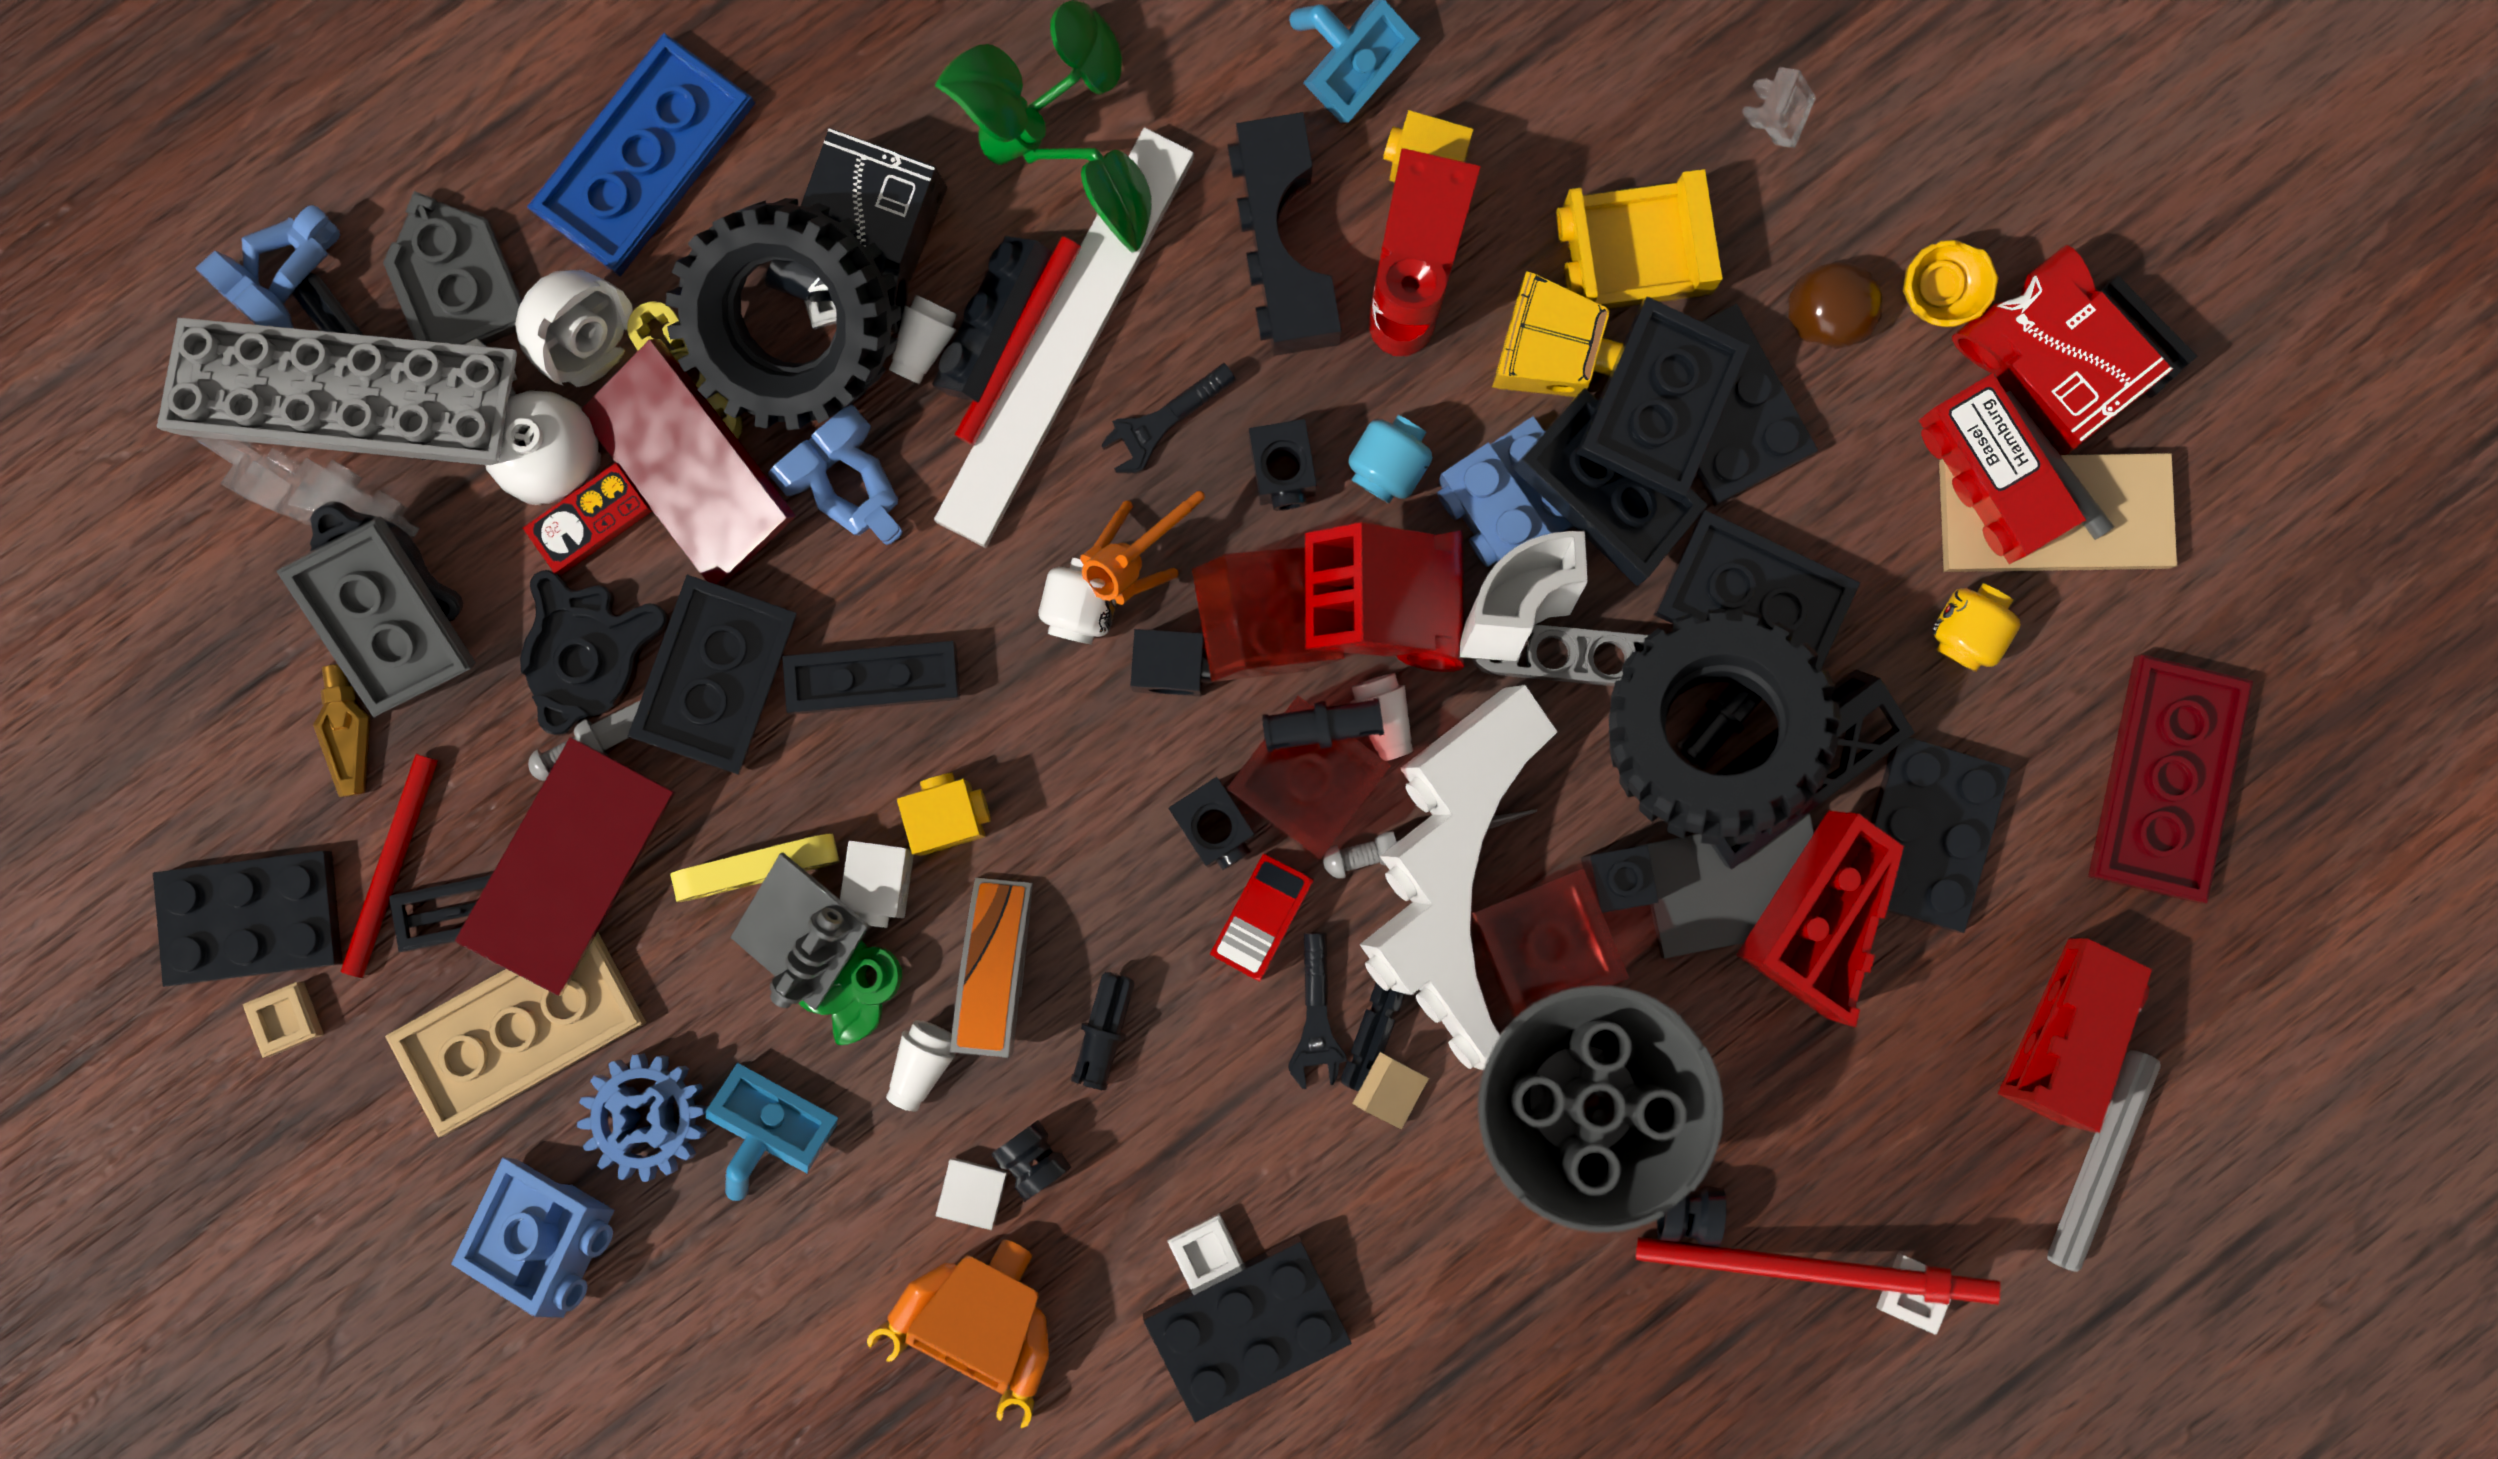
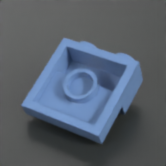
M1534 416L1493 443H1486L1441 473L1438 481L1442 487L1437 492L1439 500L1454 520L1460 517L1464 519L1474 536L1469 538L1470 545L1486 567L1493 563L1496 565L1508 552L1528 540L1546 534L1566 532L1573 527L1566 518L1512 468L1544 432Z
M502 1157L451 1265L534 1317L564 1318L565 1313L575 1309L586 1294L587 1282L582 1278L591 1259L602 1254L611 1242L613 1229L608 1223L614 1210L573 1185L558 1184L518 1159Z

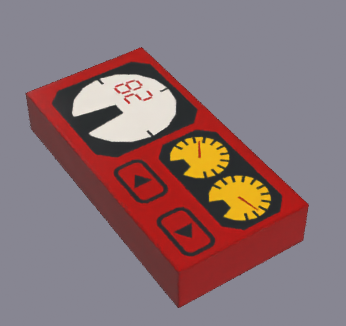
M614 463L524 526L523 530L554 574L561 576L647 516L652 510L617 463Z

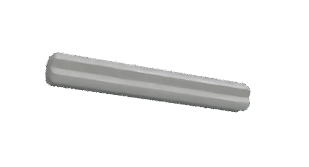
M2134 1050L2126 1053L2100 1134L2095 1133L2048 1251V1260L2053 1264L2074 1272L2082 1269L2161 1067L2160 1061L2151 1055Z

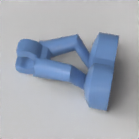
M310 205L303 209L295 220L289 217L283 222L241 237L243 266L233 258L218 251H213L195 269L255 325L293 328L291 316L284 303L300 282L329 255L325 250L339 239L340 232L329 221L328 216L314 205ZM292 245L296 250L278 270L269 289L260 286L259 254Z
M851 404L840 410L812 434L810 440L803 441L771 468L768 475L786 496L801 493L811 487L820 511L849 530L853 535H861L871 528L884 544L889 545L902 534V529L888 514L898 504V497L895 495L879 459L858 449L867 437L871 425L857 408ZM839 460L851 466L862 475L869 499L860 507L837 496L831 486L826 471Z

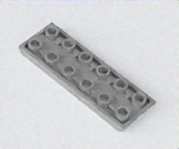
M178 317L157 428L184 436L494 465L499 463L506 409L512 387L517 352L514 349Z

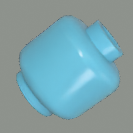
M1397 415L1393 423L1382 419L1373 420L1349 456V465L1355 472L1352 481L1389 504L1393 497L1399 499L1408 498L1415 490L1433 459L1431 450L1421 442L1427 432L1400 415Z

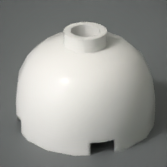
M584 270L555 271L541 278L526 293L518 308L515 326L519 345L529 361L553 382L563 385L562 383L570 382L576 387L587 386L605 376L623 355L625 350L615 346L621 340L624 329L628 331V320L633 312L632 304L622 290Z
M529 390L509 397L499 463L485 466L489 474L505 492L530 505L560 502L594 478L600 467L599 441L594 434L589 418L584 414L579 405L557 393Z

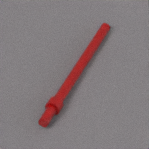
M1638 1237L1636 1260L1921 1295L1923 1296V1302L1949 1305L1950 1299L1999 1305L2000 1301L1999 1280L1951 1275L1950 1268L1926 1266L1925 1271H1916Z

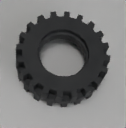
M784 198L774 203L762 201L752 204L712 222V227L696 234L688 243L692 248L690 254L677 260L672 270V273L681 277L679 287L667 292L666 306L678 308L679 321L667 326L670 340L683 338L689 352L688 355L678 359V362L684 372L695 366L698 368L706 380L697 390L706 399L718 392L728 400L724 413L733 418H737L745 412L756 415V427L768 429L777 422H786L787 430L800 429L810 421L817 420L819 424L831 418L864 395L865 391L882 377L886 371V368L882 366L886 357L896 350L898 339L891 337L892 324L901 319V307L892 306L889 302L888 290L896 286L893 273L881 275L874 259L882 254L875 242L864 247L854 236L859 226L850 218L837 222L828 217L830 210L828 206L820 203L810 207L799 206L797 198ZM773 259L795 261L811 269L828 288L836 308L837 329L829 348L819 358L805 363L783 362L767 354L750 336L741 314V292L747 277L760 264Z

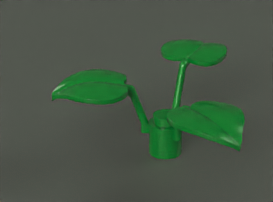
M1071 0L1065 2L1055 10L1050 23L1052 41L1060 58L1073 69L1066 78L1028 106L1027 100L1020 96L1023 88L1020 70L1002 49L990 44H980L955 57L942 72L935 87L954 99L980 127L978 134L979 143L986 157L997 165H1004L1022 155L1028 164H1032L1040 159L1089 160L1090 162L1082 167L1081 178L1091 205L1113 234L1131 253L1139 250L1148 228L1152 204L1149 185L1136 163L1124 152L1116 149L1106 153L1104 156L1096 148L1039 149L1041 141L1046 135V125L1039 113L1041 109L1075 85L1080 78L1083 79L1092 92L1098 95L1112 90L1117 85L1122 71L1121 51L1117 39L1106 21L1096 11L1092 10L1090 5L1080 1Z

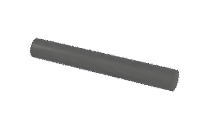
M2011 389L2006 392L2085 517L2086 521L2082 522L2084 527L2094 540L2114 528L2112 522Z

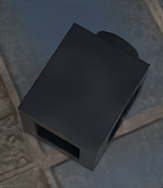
M1305 419L1249 428V443L1260 505L1272 504L1275 511L1291 510L1305 506L1307 504L1306 498L1316 496L1317 487ZM1288 456L1297 462L1300 470L1292 479L1283 481L1275 479L1270 475L1267 469L1268 464L1276 457Z
M1134 629L1130 687L1133 692L1201 697L1202 683H1213L1215 649L1204 648L1205 639L1203 633Z
M1217 776L1168 808L1207 868L1217 862L1223 871L1251 853L1246 843L1253 839L1255 834ZM1210 812L1224 813L1232 823L1229 837L1218 844L1204 841L1199 834V823Z
M1648 845L1581 858L1592 914L1659 903Z

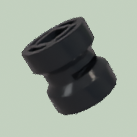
M1039 1120L991 1153L1001 1168L1011 1171L1016 1179L1015 1189L1024 1202L1072 1168L1062 1153L1054 1152L1047 1143L1048 1133ZM1035 1159L1038 1163L1031 1167L1029 1162Z
M1704 1186L1699 1191H1690L1675 1206L1663 1213L1664 1216L1657 1219L1658 1239L1678 1242L1683 1237L1695 1238L1701 1245L1719 1247L1723 1239L1726 1222V1194L1724 1189Z

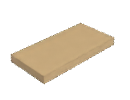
M2172 453L2061 455L2112 522L2114 528L2094 540L2081 523L2011 564H2008L2004 556H1998L1991 550L1982 532L1985 525L1974 508L1967 507L1958 498L1952 486L1954 476L1944 460L1941 459L1939 461L1944 572L2170 569L2177 566Z
M597 932L561 996H557L505 969L385 1037L438 1137H443L636 1030L647 1022L600 934Z

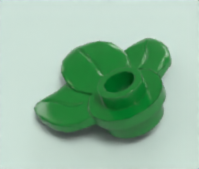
M861 940L819 1008L814 1010L803 1000L798 1004L812 1013L832 1015L833 1035L837 1045H849L858 1042L870 1035L878 1027L882 1014V1004L889 1001L897 993L902 982L901 965L897 958L887 949L867 947ZM869 966H872L877 972V981L873 986H870L866 980V970Z

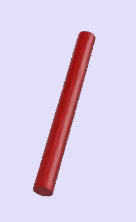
M1063 236L1061 237L1009 338L979 402L972 401L954 435L966 443L975 445L1082 247L1074 241Z
M415 754L340 971L344 974L364 978L390 902L389 896H392L438 763L436 759L420 754Z

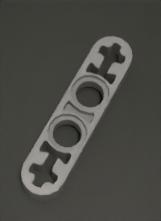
M1535 624L1530 633L1531 639L1525 652L1528 668L1517 665L1521 654L1517 661L1499 660V663H1492L1490 659L1471 658V660L1478 669L1491 675L1614 686L1615 681L1621 680L1623 668L1617 674L1612 675L1599 671L1593 659L1595 649L1604 643L1614 644L1622 650L1626 661L1632 651L1636 652L1634 645L1643 646L1644 650V639L1648 635ZM1556 638L1565 644L1568 649V659L1563 667L1549 669L1540 664L1536 650L1542 640Z

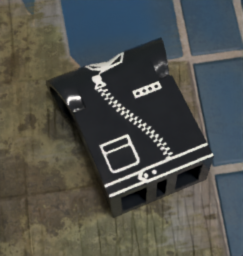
M829 128L801 206L810 207L816 203L830 207L828 217L837 222L850 218L859 226L854 236L864 247L875 242L882 254L874 259L881 275L893 273L896 286L888 290L890 305L901 307V319L892 324L891 332L898 334L904 307L907 306L908 282L913 277L948 187L936 166ZM776 259L771 261L765 277L766 286L809 302L833 301L826 285L811 269L795 261Z

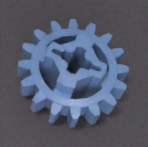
M645 1053L631 1056L630 1069L622 1060L609 1063L611 1079L602 1074L592 1077L590 1081L599 1092L597 1095L580 1098L579 1103L585 1108L591 1109V1116L578 1121L577 1128L592 1130L593 1137L583 1145L585 1151L601 1149L604 1154L597 1165L601 1170L618 1163V1179L625 1180L631 1178L636 1168H638L642 1182L655 1179L657 1165L665 1175H669L678 1170L675 1156L689 1160L696 1155L694 1148L688 1142L690 1139L706 1137L707 1131L701 1126L695 1125L696 1117L706 1114L709 1106L695 1105L693 1097L698 1095L704 1088L701 1083L690 1086L684 1084L683 1080L686 1078L689 1068L684 1065L675 1068L671 1072L667 1071L669 1057L665 1055L656 1056L649 1067ZM636 1078H647L657 1081L654 1086H650L644 1093L638 1092L634 1087H627L625 1085ZM675 1101L679 1108V1125L674 1121L673 1103ZM652 1104L649 1107L651 1111L646 1118L652 1125L634 1131L638 1127L637 1122L641 1117L635 1109ZM608 1110L612 1113V1133L608 1124ZM641 1142H648L652 1147H659L663 1150L651 1156L631 1153L633 1148L638 1147Z

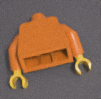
M1003 1239L989 1265L966 1255L958 1265L943 1263L908 1284L890 1311L888 1322L883 1323L869 1335L867 1340L868 1346L871 1348L875 1345L882 1334L889 1336L894 1342V1351L886 1360L890 1362L910 1345L1001 1393L1002 1396L997 1409L999 1421L1002 1420L1005 1407L1011 1404L1021 1406L1025 1413L1020 1428L1028 1426L1034 1408L1032 1396L1037 1393L1049 1359L1046 1316L1035 1306L1039 1293L1019 1282L1033 1257L1032 1254L1019 1244Z

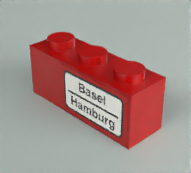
M1993 373L1934 407L1918 420L1923 427L1921 435L1927 449L1937 459L1942 458L1954 476L1952 486L1956 495L1964 505L1974 508L1985 525L1982 532L1987 544L1995 554L2004 556L2008 564L2029 555L2086 521Z

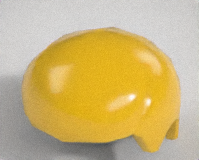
M1944 240L1920 250L1906 268L1903 293L1912 312L1925 322L1939 327H1956L1980 318L1995 300L1999 277L1991 257L1985 250L1958 240Z

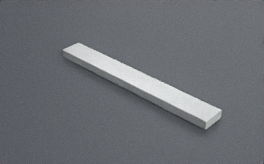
M1143 128L1129 155L1145 176L1151 193V216L1141 248L1131 253L1097 214L1081 244L1082 248L934 518L936 523L984 548H987L1194 160V152L1146 128Z

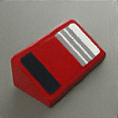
M1263 854L1209 955L1260 982L1314 879Z

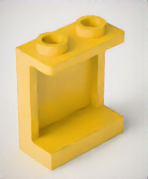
M1705 169L1682 172L1677 183L1584 196L1581 188L1569 189L1563 207L1557 208L1556 221L1559 239L1561 242L1569 241L1572 262L1565 263L1566 288L1605 306L1607 309L1640 305L1647 296L1662 302L1712 295L1722 281Z

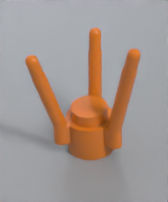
M1195 492L1132 545L1127 543H1111L1133 507L1130 501H1124L1093 547L1080 557L1081 562L1084 564L1082 567V577L1090 584L1096 597L1108 601L1115 599L1118 604L1123 605L1135 594L1177 578L1179 575L1178 570L1170 568L1137 580L1139 571L1142 568L1140 554L1205 499L1204 492ZM1094 578L1103 579L1105 586L1096 588L1091 585L1090 581Z

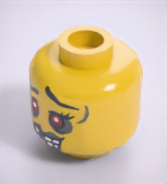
M1982 583L1978 592L1967 588L1957 589L1933 626V635L1940 642L1936 650L1975 672L1978 671L1981 665L1985 667L1996 666L2001 661L2021 626L2018 616L2009 610L2014 599L1985 583Z

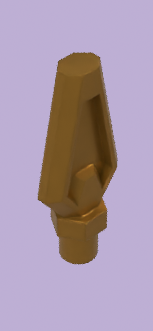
M339 665L323 666L322 673L325 689L320 691L323 707L313 727L338 796L348 797L365 794L370 716L354 701V688L349 686L348 679Z

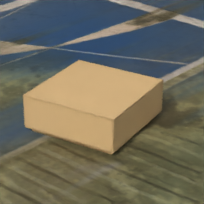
M295 982L242 1004L262 1058L272 1057L324 1035L304 982Z
M1380 1052L1352 1104L1402 1130L1429 1078Z

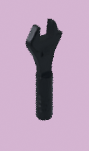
M1222 363L1156 412L1140 418L1113 420L1115 429L1106 437L1102 448L1107 449L1123 440L1133 457L1115 467L1116 473L1136 474L1142 472L1155 447L1170 428L1237 381L1228 366Z
M1324 932L1304 933L1306 1021L1300 1042L1288 1065L1290 1074L1302 1089H1307L1304 1073L1305 1066L1327 1064L1330 1085H1334L1338 1076L1339 1063L1347 1061L1346 1054L1332 1036L1327 1018V933Z

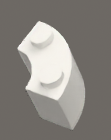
M1585 531L1556 532L1536 537L1515 547L1496 563L1484 581L1466 620L1460 643V657L1517 661L1535 624L1548 617L1568 616L1571 614L1588 582Z

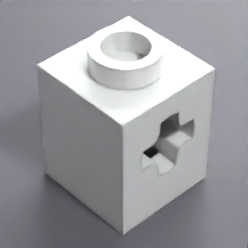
M849 841L840 901L870 926L887 928L889 917L905 918L914 858L911 849Z

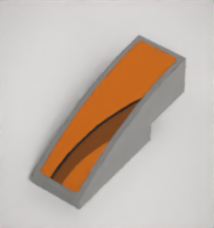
M975 878L959 972L950 1052L1007 1058L1013 1056L1019 997L1022 996L1033 883Z

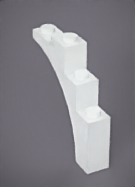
M1526 685L1501 689L1400 768L1409 781L1406 784V790L1411 799L1424 812L1430 811L1432 815L1380 856L1390 870L1385 876L1392 889L1403 900H1411L1412 903L1360 944L1370 958L1365 963L1366 969L1381 988L1386 991L1391 988L1392 991L1410 995L1418 989L1420 990L1416 995L1419 1005L1433 1021L1437 1023L1443 1022L1453 1037L1448 1042L1451 1050L1469 1069L1473 1067L1481 1070L1484 1069L1487 1058L1500 1036L1490 1019L1476 977L1470 935L1472 883L1482 841L1501 798L1525 763L1557 733V730Z

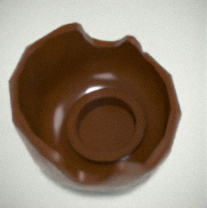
M1833 262L1819 266L1798 279L1789 295V318L1799 336L1806 342H1818L1831 346L1834 349L1852 346L1870 337L1882 316L1883 295L1878 282L1872 278L1870 272L1851 263Z

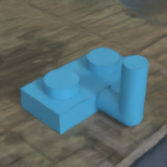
M1374 0L1349 30L1327 6L1322 4L1295 9L1290 15V24L1296 31L1317 29L1333 46V49L1303 84L1340 123L1349 122L1420 40L1385 0Z
M737 1063L706 1110V1119L745 1139L726 1169L725 1193L727 1197L733 1201H740L747 1196L750 1174L765 1151L808 1173L835 1130L838 1117Z

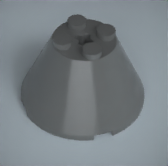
M1593 985L1571 988L1549 995L1524 1010L1507 1026L1493 1046L1483 1069L1478 1092V1121L1483 1145L1491 1164L1503 1183L1521 1202L1542 1217L1562 1226L1588 1232H1616L1637 1228L1664 1216L1663 1213L1675 1206L1690 1191H1694L1708 1171L1717 1151L1723 1123V1099L1718 1073L1713 1060L1693 1030L1681 1019L1682 1017L1663 1003L1645 994L1625 988ZM1590 1093L1598 1096V1105L1588 1107L1586 1116H1584L1583 1102Z

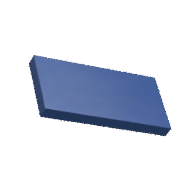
M663 33L527 207L547 224L621 277L756 103L749 94Z

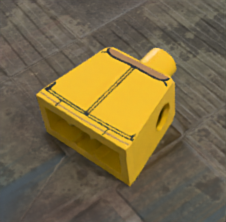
M1526 271L1519 289L1492 387L1504 390L1575 397L1584 388L1587 389L1589 387L1593 371L1610 375L1623 346V343L1603 338L1610 310L1539 275Z

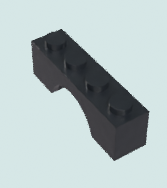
M1303 112L1236 123L1237 143L1227 144L1232 178L1243 177L1246 197L1236 198L1241 231H1252L1255 251L1246 252L1251 286L1261 285L1265 305L1255 307L1260 341L1271 339L1274 356L1340 345L1341 326L1332 276L1309 270L1295 261L1284 248L1277 229L1280 215L1286 204L1298 192L1312 184L1313 166Z

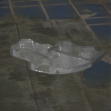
M190 436L233 464L220 484L254 503L295 521L311 526L310 519L312 513L323 503L336 501L347 505L356 512L376 517L382 516L383 519L400 527L410 538H414L420 529L403 518L409 508L379 489L373 497L357 488V485L362 478L331 459L327 467L307 457L300 465L275 448H272L268 455L252 446L253 442Z

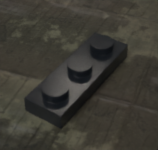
M1010 236L1004 237L1001 245L994 250L989 259L988 272L977 294L966 305L964 320L952 344L943 352L940 358L939 371L932 383L934 387L947 395L979 402L1052 254L1051 250L1036 240Z
M954 641L782 656L786 711L790 715L961 700L957 649Z

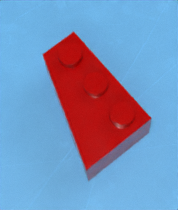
M1829 810L1736 956L1823 1017L1856 1028L1860 1009L1856 1008L1864 974L1865 972H1871L1875 955L1870 954L1879 918L1885 919L1904 846L1860 814Z
M2068 938L1997 1094L2058 1124L2100 1134L2138 1013L2145 1005L2149 996L2150 987L2148 981L2152 969L2088 938Z

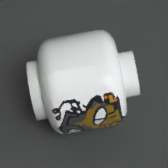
M1072 557L1070 568L1055 567L1049 571L1039 607V617L1045 624L1050 625L1048 634L1092 645L1094 637L1104 636L1109 632L1117 602L1115 599L1108 601L1096 597L1090 584L1082 577V567L1084 564L1081 562V559ZM1094 578L1090 581L1093 587L1102 588L1105 586L1103 579Z

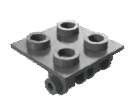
M782 852L779 854L730 938L775 976L770 983V990L772 992L770 998L775 1005L781 1008H789L792 1004H797L803 1000L811 1008L817 1010L870 925Z

